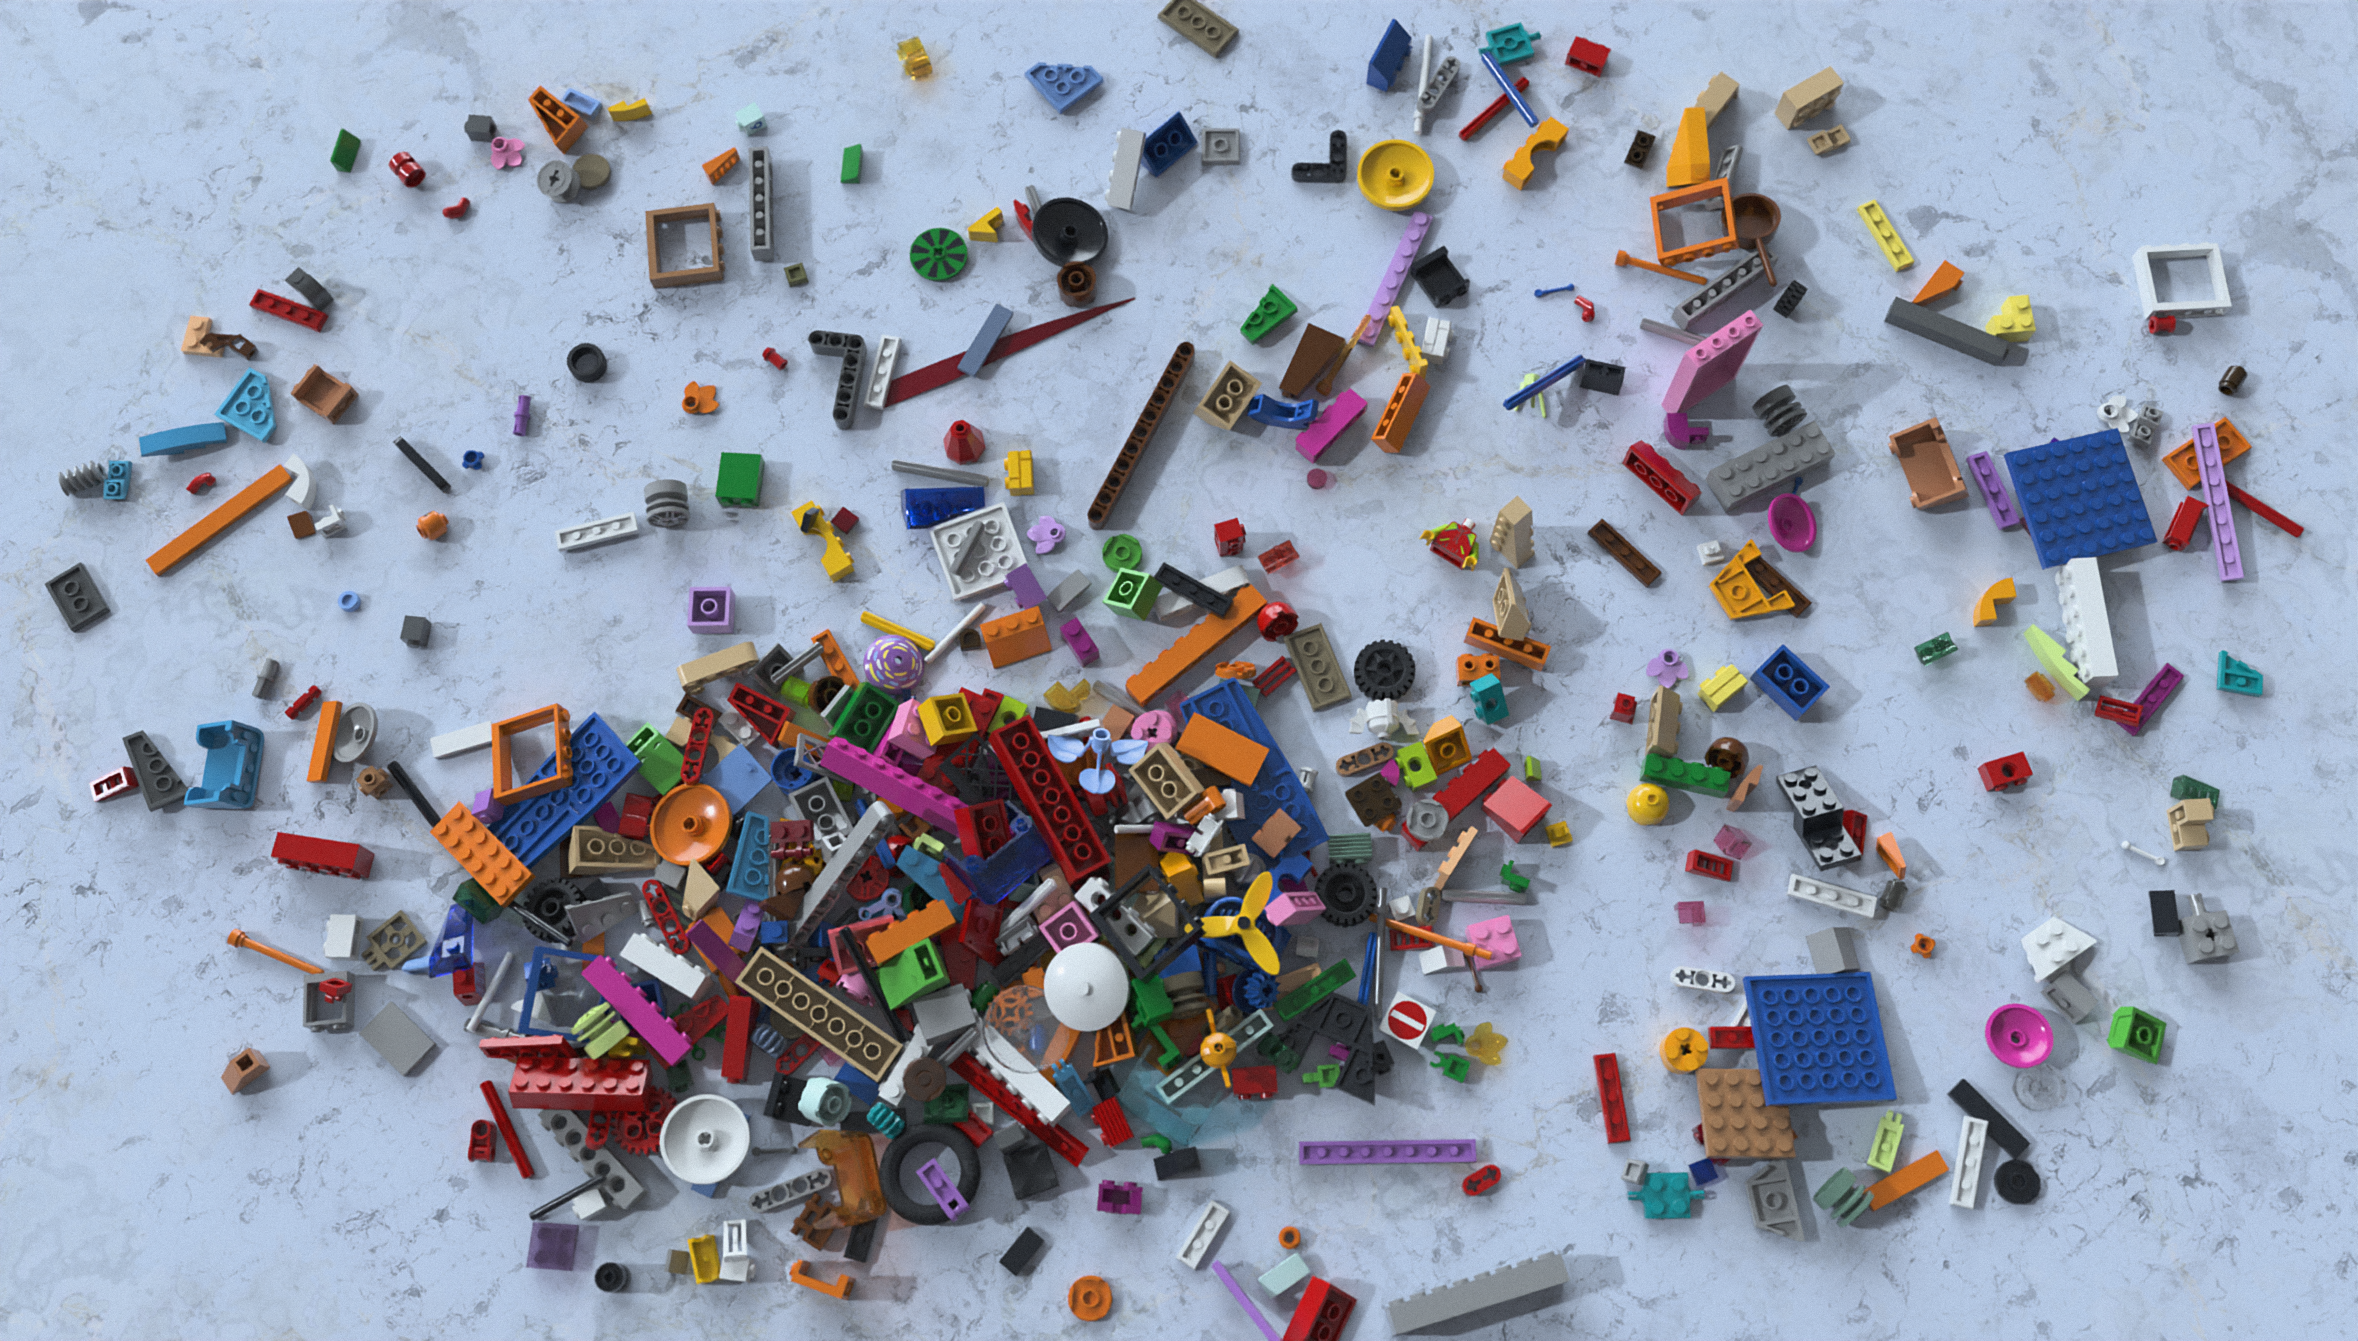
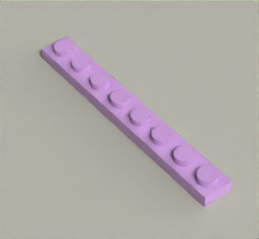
M1417 210L1414 211L1355 341L1372 348L1374 347L1390 313V308L1399 294L1430 227L1433 216Z
M2214 422L2192 425L2191 431L2205 504L2210 505L2206 509L2220 582L2241 580L2244 578L2215 425Z

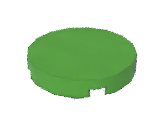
M1127 534L1113 536L1104 544L1102 550L1103 561L1106 567L1115 573H1118L1120 568L1135 570L1142 560L1140 543L1133 536Z

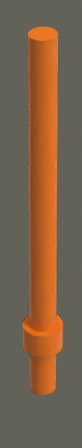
M1371 913L1369 921L1377 923V914ZM1386 918V927L1463 951L1465 955L1471 957L1475 955L1487 960L1492 958L1493 952L1478 948L1476 944L1470 942L1466 944Z

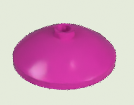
M1785 493L1774 498L1768 510V524L1774 539L1790 552L1800 553L1808 550L1813 545L1817 534L1816 520L1812 510L1802 498L1795 494Z
M2016 1003L2003 1005L1990 1015L1985 1026V1039L1989 1049L1997 1059L2008 1066L2021 1069L2035 1067L2041 1064L2052 1051L2054 1039L2048 1021L2041 1013L2027 1005ZM2011 1037H2015L2018 1043H2014Z

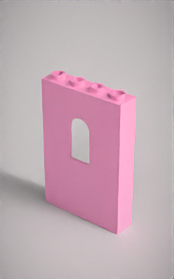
M1751 310L1685 352L1661 404L1667 413L1686 412L1736 378L1763 327L1762 322Z

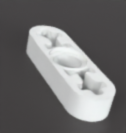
M1679 966L1670 974L1672 984L1681 988L1726 994L1735 986L1734 978L1730 974ZM1680 971L1682 972L1683 976L1690 977L1691 973H1694V975L1692 976V984H1690L1691 979H1684L1682 982H1680L1679 978L1676 977V975H1678ZM1699 974H1703L1708 978L1706 986L1698 984L1697 976ZM1713 976H1715L1714 981H1721L1723 980V978H1725V981L1729 983V985L1726 986L1725 989L1723 988L1722 984L1715 983L1713 985L1714 987H1711L1713 984Z

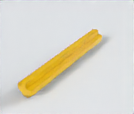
M864 611L860 617L861 622L890 635L905 637L924 650L931 652L935 648L936 643L934 640L872 613Z

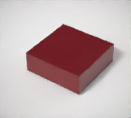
M842 507L830 522L847 535L858 523L859 517L845 507Z

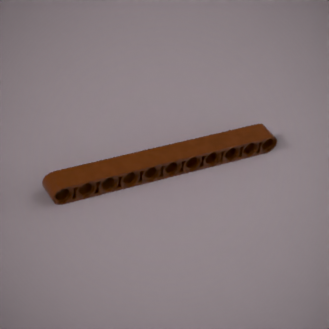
M1182 342L1178 345L1088 510V523L1093 530H1101L1106 526L1193 365L1195 349L1190 342ZM1188 352L1190 355L1184 356L1182 353ZM1179 368L1181 371L1175 372L1173 369ZM1170 384L1173 387L1165 388L1164 386ZM1161 400L1164 403L1156 404L1155 402ZM1154 417L1155 420L1148 421L1147 418ZM1140 433L1146 434L1145 437H1139L1137 435ZM1132 449L1138 451V452L1135 453V454H1130V453H1129V451L1132 450ZM1122 466L1129 467L1127 470L1124 471L1119 469ZM1115 482L1120 484L1117 487L1110 486L1112 483ZM1104 499H1109L1111 501L1108 504L1101 503ZM1094 516L1102 517L1099 521L1092 519Z

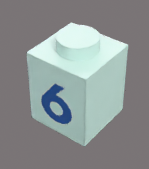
M755 102L735 112L737 117L735 123L740 132L744 130L747 137L767 127L764 115Z

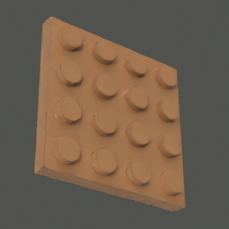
M1698 1068L1695 1071L1706 1158L1793 1159L1796 1157L1789 1106L1766 1107L1759 1069Z

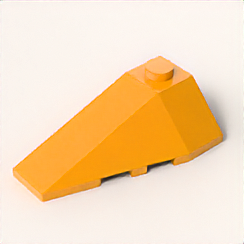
M1705 107L1684 108L1676 140L1666 166V187L1694 186L1710 182V159Z

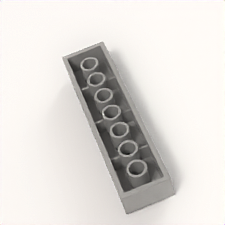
M1554 1251L1537 1256L1539 1261L1533 1262V1259L1529 1258L1517 1262V1267L1513 1269L1511 1264L1495 1269L1496 1274L1490 1275V1272L1487 1271L1475 1275V1280L1469 1282L1468 1278L1455 1281L1452 1288L1447 1289L1445 1284L1431 1289L1432 1294L1426 1295L1425 1291L1411 1295L1410 1301L1404 1302V1299L1400 1298L1388 1302L1389 1307L1385 1308L1392 1334L1404 1333L1568 1282L1570 1279L1562 1255H1555Z

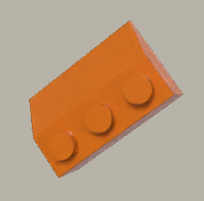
M1038 606L980 624L994 669L1052 651Z

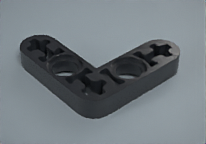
M1335 130L1330 134L1329 163H1296L1292 166L1291 178L1299 183L1343 182L1346 179L1347 173L1346 133L1342 130ZM1337 137L1340 138V147H1336ZM1340 153L1343 155V158L1336 160L1333 158V155ZM1336 166H1340V176H1336ZM1319 169L1322 170L1324 174L1322 176H1316L1313 172ZM1298 170H1301L1302 175H1298Z

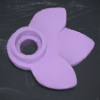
M1041 516L1039 519L1040 525L1031 527L1027 532V536L1037 542L1036 554H1045L1052 551L1055 544L1061 543L1066 537L1065 528L1057 524L1055 519L1050 516ZM1058 530V533L1053 536V533Z
M1664 649L1657 658L1650 660L1646 668V675L1657 676L1660 685L1670 688L1676 681V678L1687 679L1688 668L1685 663L1679 660V655L1676 651ZM1665 657H1670L1672 662H1666Z

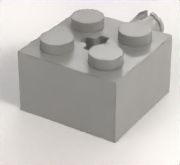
M2201 893L2187 896L2193 915L2178 920L2180 929L2178 938L2186 963L2192 964L2225 958L2239 953L2240 951L2227 911L2209 913V911H2206Z

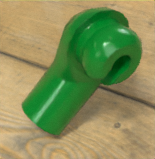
M1160 1133L1140 1138L1143 1149L1155 1145L1161 1149L1162 1154H1168L1172 1151L1171 1140Z

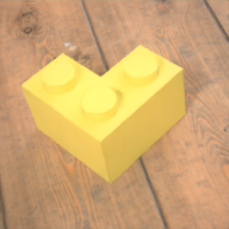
M2009 296L2001 306L2002 315L1992 316L1985 326L1986 332L2009 342L2028 341L2036 331L2029 296Z

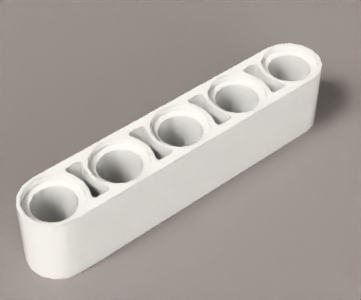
M1243 565L1232 567L1199 580L1202 584L1226 597L1237 593L1242 587L1247 588L1251 585ZM1172 591L1158 596L1153 605L1159 621H1165L1199 608L1196 604Z

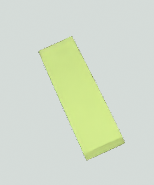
M2032 624L2023 634L2033 652L2058 684L2079 701L2090 689L2074 677L2078 669L2062 657L2066 652L2063 647Z

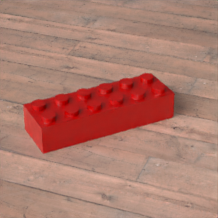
M961 687L958 693H964L978 730L976 733L986 742L988 738L987 730L1000 705L998 702ZM976 739L969 744L968 753L980 754L979 746L981 744ZM965 741L938 745L935 754L925 759L917 777L923 782L939 788L942 792L958 798L960 791L937 766ZM966 747L960 753H966ZM957 755L951 760V763L956 768H965L966 756ZM968 756V768H973L978 756ZM959 770L965 777V770Z
M518 1057L508 1094L512 1108L645 1111L653 1073L650 1060Z

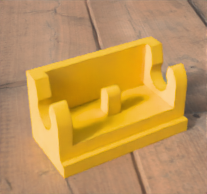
M625 1036L609 1049L608 1055L612 1059H631L634 1054L645 1056L647 1049L639 1039Z
M706 1234L700 1238L687 1239L696 1284L704 1285L721 1280L719 1278L721 1264L715 1235Z

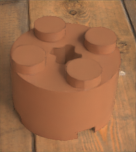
M1279 808L1251 839L1274 859L1302 828Z

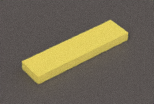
M1874 199L1858 206L1857 211L1895 272L1913 265L1915 261L1877 201Z

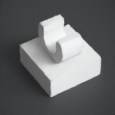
M1718 540L1699 544L1696 547L1703 566L1720 562L1724 559Z

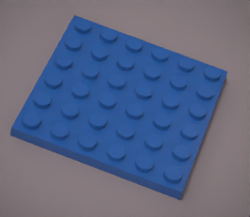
M2118 428L2012 451L2004 455L2042 570L2065 565L2073 558L2101 557L2158 542Z
M1870 972L1745 976L1742 979L1766 1107L1892 1102L1897 1100Z

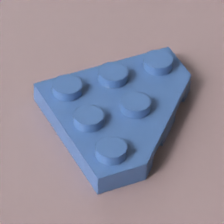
M1038 62L1024 72L1025 78L1059 114L1104 83L1103 77L1092 66L1088 65L1073 67V64L1058 63L1057 65H1047L1044 62Z

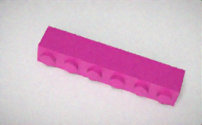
M599 955L581 973L583 977L672 1066L676 1067L694 1049L690 1044L693 1040L685 1032L680 1034L675 1029L678 1025L669 1016L665 1019L660 1014L662 1009L654 1001L650 1004L645 999L647 994L639 986L635 989L630 984L632 979L624 971L620 973L615 968L617 964L609 956L605 958Z

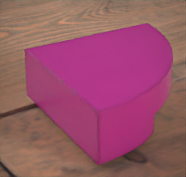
M1391 758L1380 773L1395 788L1398 784L1400 773L1396 762Z

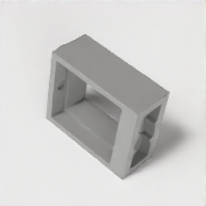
M349 971L304 975L303 1027L311 1029V1032H324L325 1028L345 1030L346 1026L354 1025L355 974ZM338 978L351 983V992L343 994V1019L317 1021V987H319L320 982Z

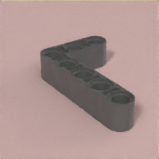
M821 330L812 331L808 336V341L815 354L843 357L833 408V418L840 430H848L854 422L867 355L864 339L856 334ZM856 345H860L857 349L853 348ZM850 380L854 381L851 384H846ZM850 398L848 402H842L844 399ZM847 416L846 419L839 420L840 417Z

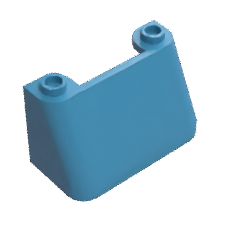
M234 720L198 725L196 741L199 746L208 749L202 786L201 788L192 787L187 790L184 806L219 809L250 808L255 800L264 746L263 732L256 727Z

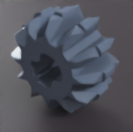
M761 1023L756 1027L750 1037L752 1043L772 1058H778L788 1046L787 1039L765 1023Z

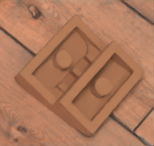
M1762 765L1755 767L1739 784L1732 794L1726 810L1735 812L1744 802L1745 796H1748L1756 788L1763 769Z

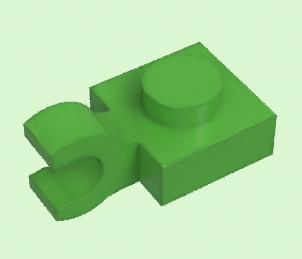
M1339 1063L1319 1065L1316 1067V1073H1305L1302 1075L1303 1084L1318 1082L1319 1089L1334 1087L1340 1074Z

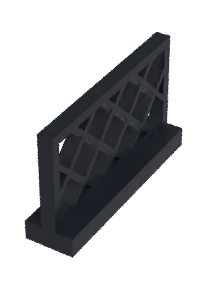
M976 732L937 766L972 805L998 800L996 799L997 787H1009L1008 800H1003V802H1008L1007 818L1023 804L1021 799L1011 800V790L1015 787L1012 785L1010 778L1009 785L997 784V772L1006 771L997 755ZM974 739L981 744V754L968 753L969 744ZM966 747V753H960ZM984 749H985L989 754H983ZM957 755H965V768H956L951 763V760ZM968 756H980V769L968 768ZM983 756L993 757L995 769H983ZM998 764L1003 768V770H998ZM959 770H965V777ZM967 771H980L979 784L970 783L967 780ZM982 771L995 772L994 784H982ZM973 786H979V792ZM982 786L994 787L993 799H984L982 797Z

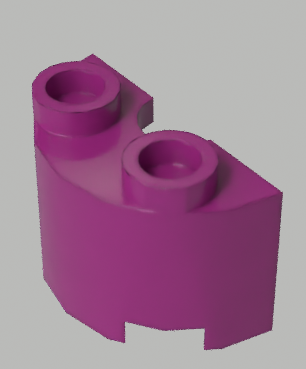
M1102 1180V1184L1099 1183L1097 1211L1112 1214L1141 1215L1143 1187H1137L1135 1182H1124V1186H1117L1113 1180Z

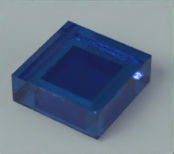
M1705 1158L1688 1165L1697 1186L1719 1178L1710 1158Z

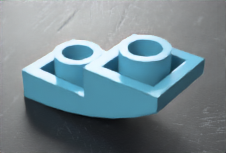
M109 461L108 479H104L103 499L125 500L131 480L132 462Z

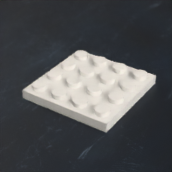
M1004 502L928 528L955 602L1005 585L1003 582L1006 580L1004 575L1027 563ZM975 521L983 522L986 528L959 576L952 574L949 569Z

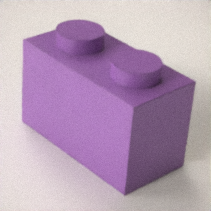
M1027 563L1004 575L1006 580L1003 582L1009 592L1013 590L1017 597L1014 600L1020 609L1032 608L1047 599Z
M746 899L728 943L729 946L749 952L765 911L759 908V902Z

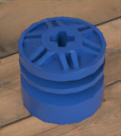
M796 747L787 748L779 752L771 764L773 781L788 798V794L822 779L821 774L794 765ZM803 756V761L810 763L807 757Z

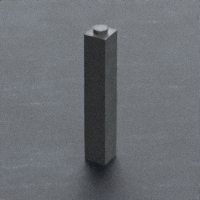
M1895 297L1884 319L1886 323L1994 366H1997L2000 360L2004 361L2009 352L2006 349L2009 341L1899 297Z

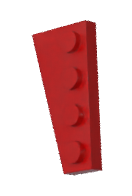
M717 994L694 1006L689 1011L674 1017L672 1020L678 1025L675 1029L680 1034L685 1032L693 1040L690 1044L694 1046L728 1016L729 1006ZM642 1035L637 1037L664 1070H668L672 1066Z
M558 1034L544 1037L538 1035L531 1037L512 1036L510 1038L491 1037L490 1039H481L479 1048L487 1058L516 1060L517 1056L579 1058L564 1036Z

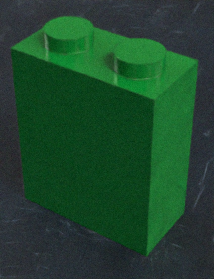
M721 452L715 494L719 504L726 507L741 505L745 508L759 506L765 465L761 454Z

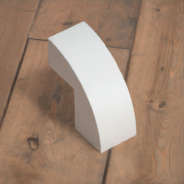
M292 454L284 467L298 478L285 495L292 502L309 511L316 498V479L310 468L298 456Z

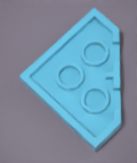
M249 367L214 415L264 444L277 428L269 380L265 375Z

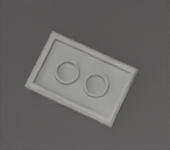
M392 1001L359 1033L404 1077L437 1045Z

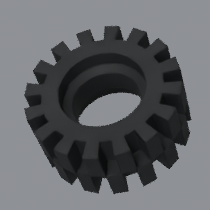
M1796 280L1792 281L1777 301L1773 310L1787 318L1802 300L1808 288Z

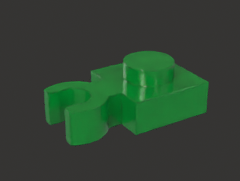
M1435 1051L1433 1055L1440 1058V1063L1430 1062V1067L1434 1069L1443 1068V1076L1462 1084L1471 1062L1453 1054H1450L1449 1058L1446 1059L1443 1053Z

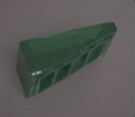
M2181 775L2173 779L2170 796L2182 801L2187 799H2205L2208 792L2211 805L2215 810L2217 809L2220 790L2189 776Z

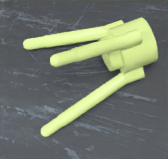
M1537 374L1525 375L1524 382L1520 383V390L1540 379V376ZM1541 391L1538 393L1543 418H1546L1545 403ZM1535 395L1531 397V408L1535 407ZM1519 405L1514 408L1515 411H1518Z

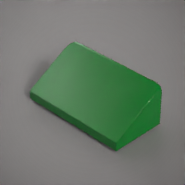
M341 128L330 162L337 171L350 173L361 140Z
M862 144L844 148L841 183L860 184L863 157Z

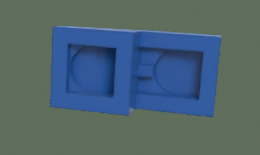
M846 1062L833 1079V1081L846 1085L850 1093L869 1106L872 1105L880 1093L878 1091L880 1085Z

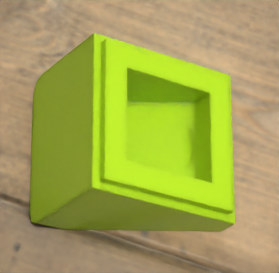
M1527 756L1524 761L1526 780H1542L1540 761L1533 756Z

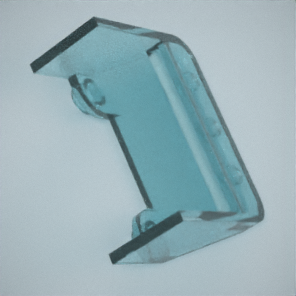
M1148 1044L1118 1094V1102L1121 1107L1177 1144L1188 1145L1194 1140L1223 1092L1218 1091L1208 1109L1200 1104H1192L1188 1106L1184 1114H1181L1146 1091L1151 1082V1075L1147 1069L1142 1067V1064L1153 1049Z

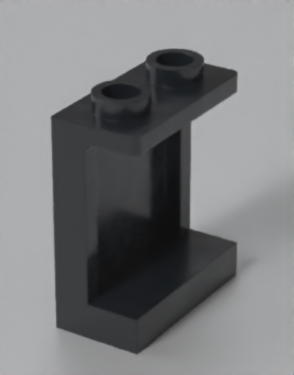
M1445 246L1414 262L1410 274L1435 308L1446 306L1455 297L1465 295L1470 285V280L1468 278L1464 280L1447 257L1449 251Z

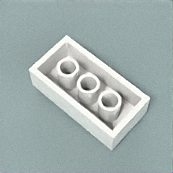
M634 933L620 956L633 965L658 978L698 1004L704 1002L715 984L710 979L712 975L698 965L693 968L694 964L689 962V960L679 954L675 957L676 953L662 944L659 945V943L644 933L641 936Z

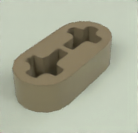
M1426 887L1420 891L1416 910V921L1420 926H1433L1437 922L1441 894L1436 887Z

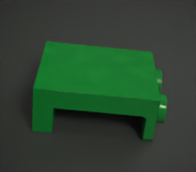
M1140 1014L1133 1018L1134 1022L1131 1025L1134 1032L1138 1035L1148 1028L1166 1051L1165 1054L1158 1058V1062L1165 1073L1183 1060L1180 1051L1158 1023L1145 1027Z

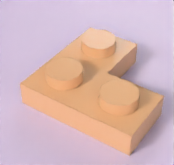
M190 316L181 351L184 354L222 358L225 347L223 346L213 353L209 350L212 346L211 342H208L205 347L202 346L199 341L205 334L210 332L212 320L209 317Z

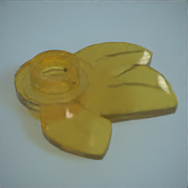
M1484 1022L1479 1024L1475 1028L1474 1034L1466 1039L1465 1050L1470 1056L1478 1057L1483 1064L1494 1066L1501 1063V1058L1497 1052L1506 1045L1508 1040L1501 1034L1492 1033L1491 1022ZM1473 1042L1479 1044L1478 1050H1474L1471 1045Z

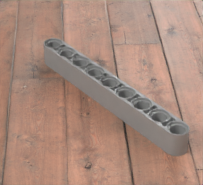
M883 801L874 802L868 808L804 895L794 917L788 921L789 943L770 944L783 962L790 961L796 956L800 948L803 947L894 824L895 815Z

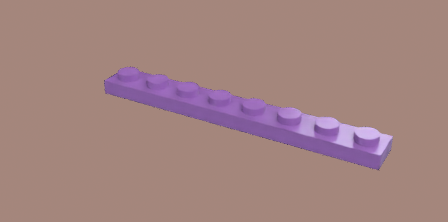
M1475 1139L1299 1142V1165L1477 1162Z

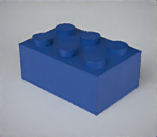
M1784 644L1750 677L1754 684L1795 721L1830 688L1824 680Z

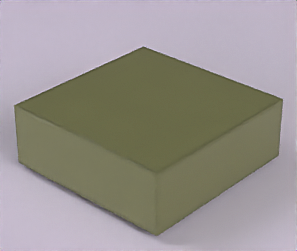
M802 262L784 268L790 287L809 282Z

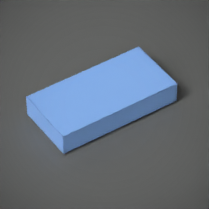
M571 88L567 90L561 99V102L573 112L591 120L595 119L603 107L600 101Z

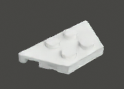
M2055 917L2021 939L2023 948L2027 952L2029 965L2034 967L2036 973L2034 979L2037 984L2097 942L2089 935Z

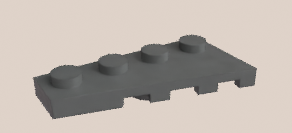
M143 730L122 738L148 809L151 812L185 799L188 788Z

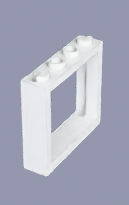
M2203 242L2191 245L2183 243L2172 246L2164 244L2154 247L2145 245L2140 247L2132 256L2145 320L2150 319L2151 316L2162 318L2168 315H2172L2175 318L2222 316L2232 307L2218 243ZM2207 257L2216 300L2157 303L2148 259Z

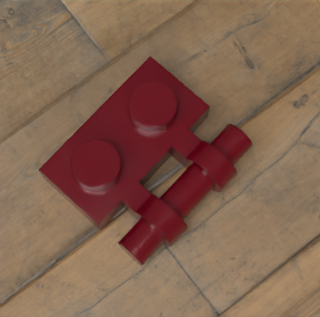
M814 820L771 822V843L779 844L778 850L771 851L772 858L787 860L789 857L804 859L806 856H813V848H807L806 842L814 841ZM797 842L795 849H789V843Z

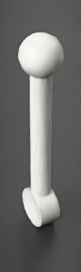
M2127 841L2122 843L2123 849H2130L2155 861L2158 866L2165 863L2163 857H2155L2131 846Z

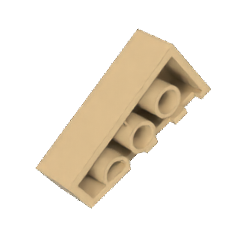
M1518 495L1499 511L1489 540L1493 549L1497 552L1500 551L1516 569L1535 555V551L1531 549L1534 546V541L1531 539V536L1534 535L1531 525H1533L1532 510Z

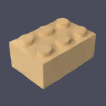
M1829 66L1785 91L1776 108L1775 115L1787 130L1794 126L1799 127L1808 118L1813 119L1822 110L1832 108L1836 104L1835 101L1841 93L1844 82L1833 68Z
M1168 742L1155 745L1128 770L1167 820L1177 818L1183 812L1182 810L1196 801L1205 790Z

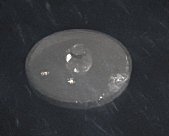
M1030 985L1011 987L1000 993L990 1003L984 1015L982 1029L986 1047L1000 1065L1011 1071L1023 1074L1040 1072L1054 1064L1066 1049L1069 1039V1027L1059 1021L1052 1013L1047 1004L1044 990Z

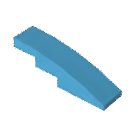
M224 422L153 433L139 437L141 457L185 454L184 450L206 448L207 444L227 443Z

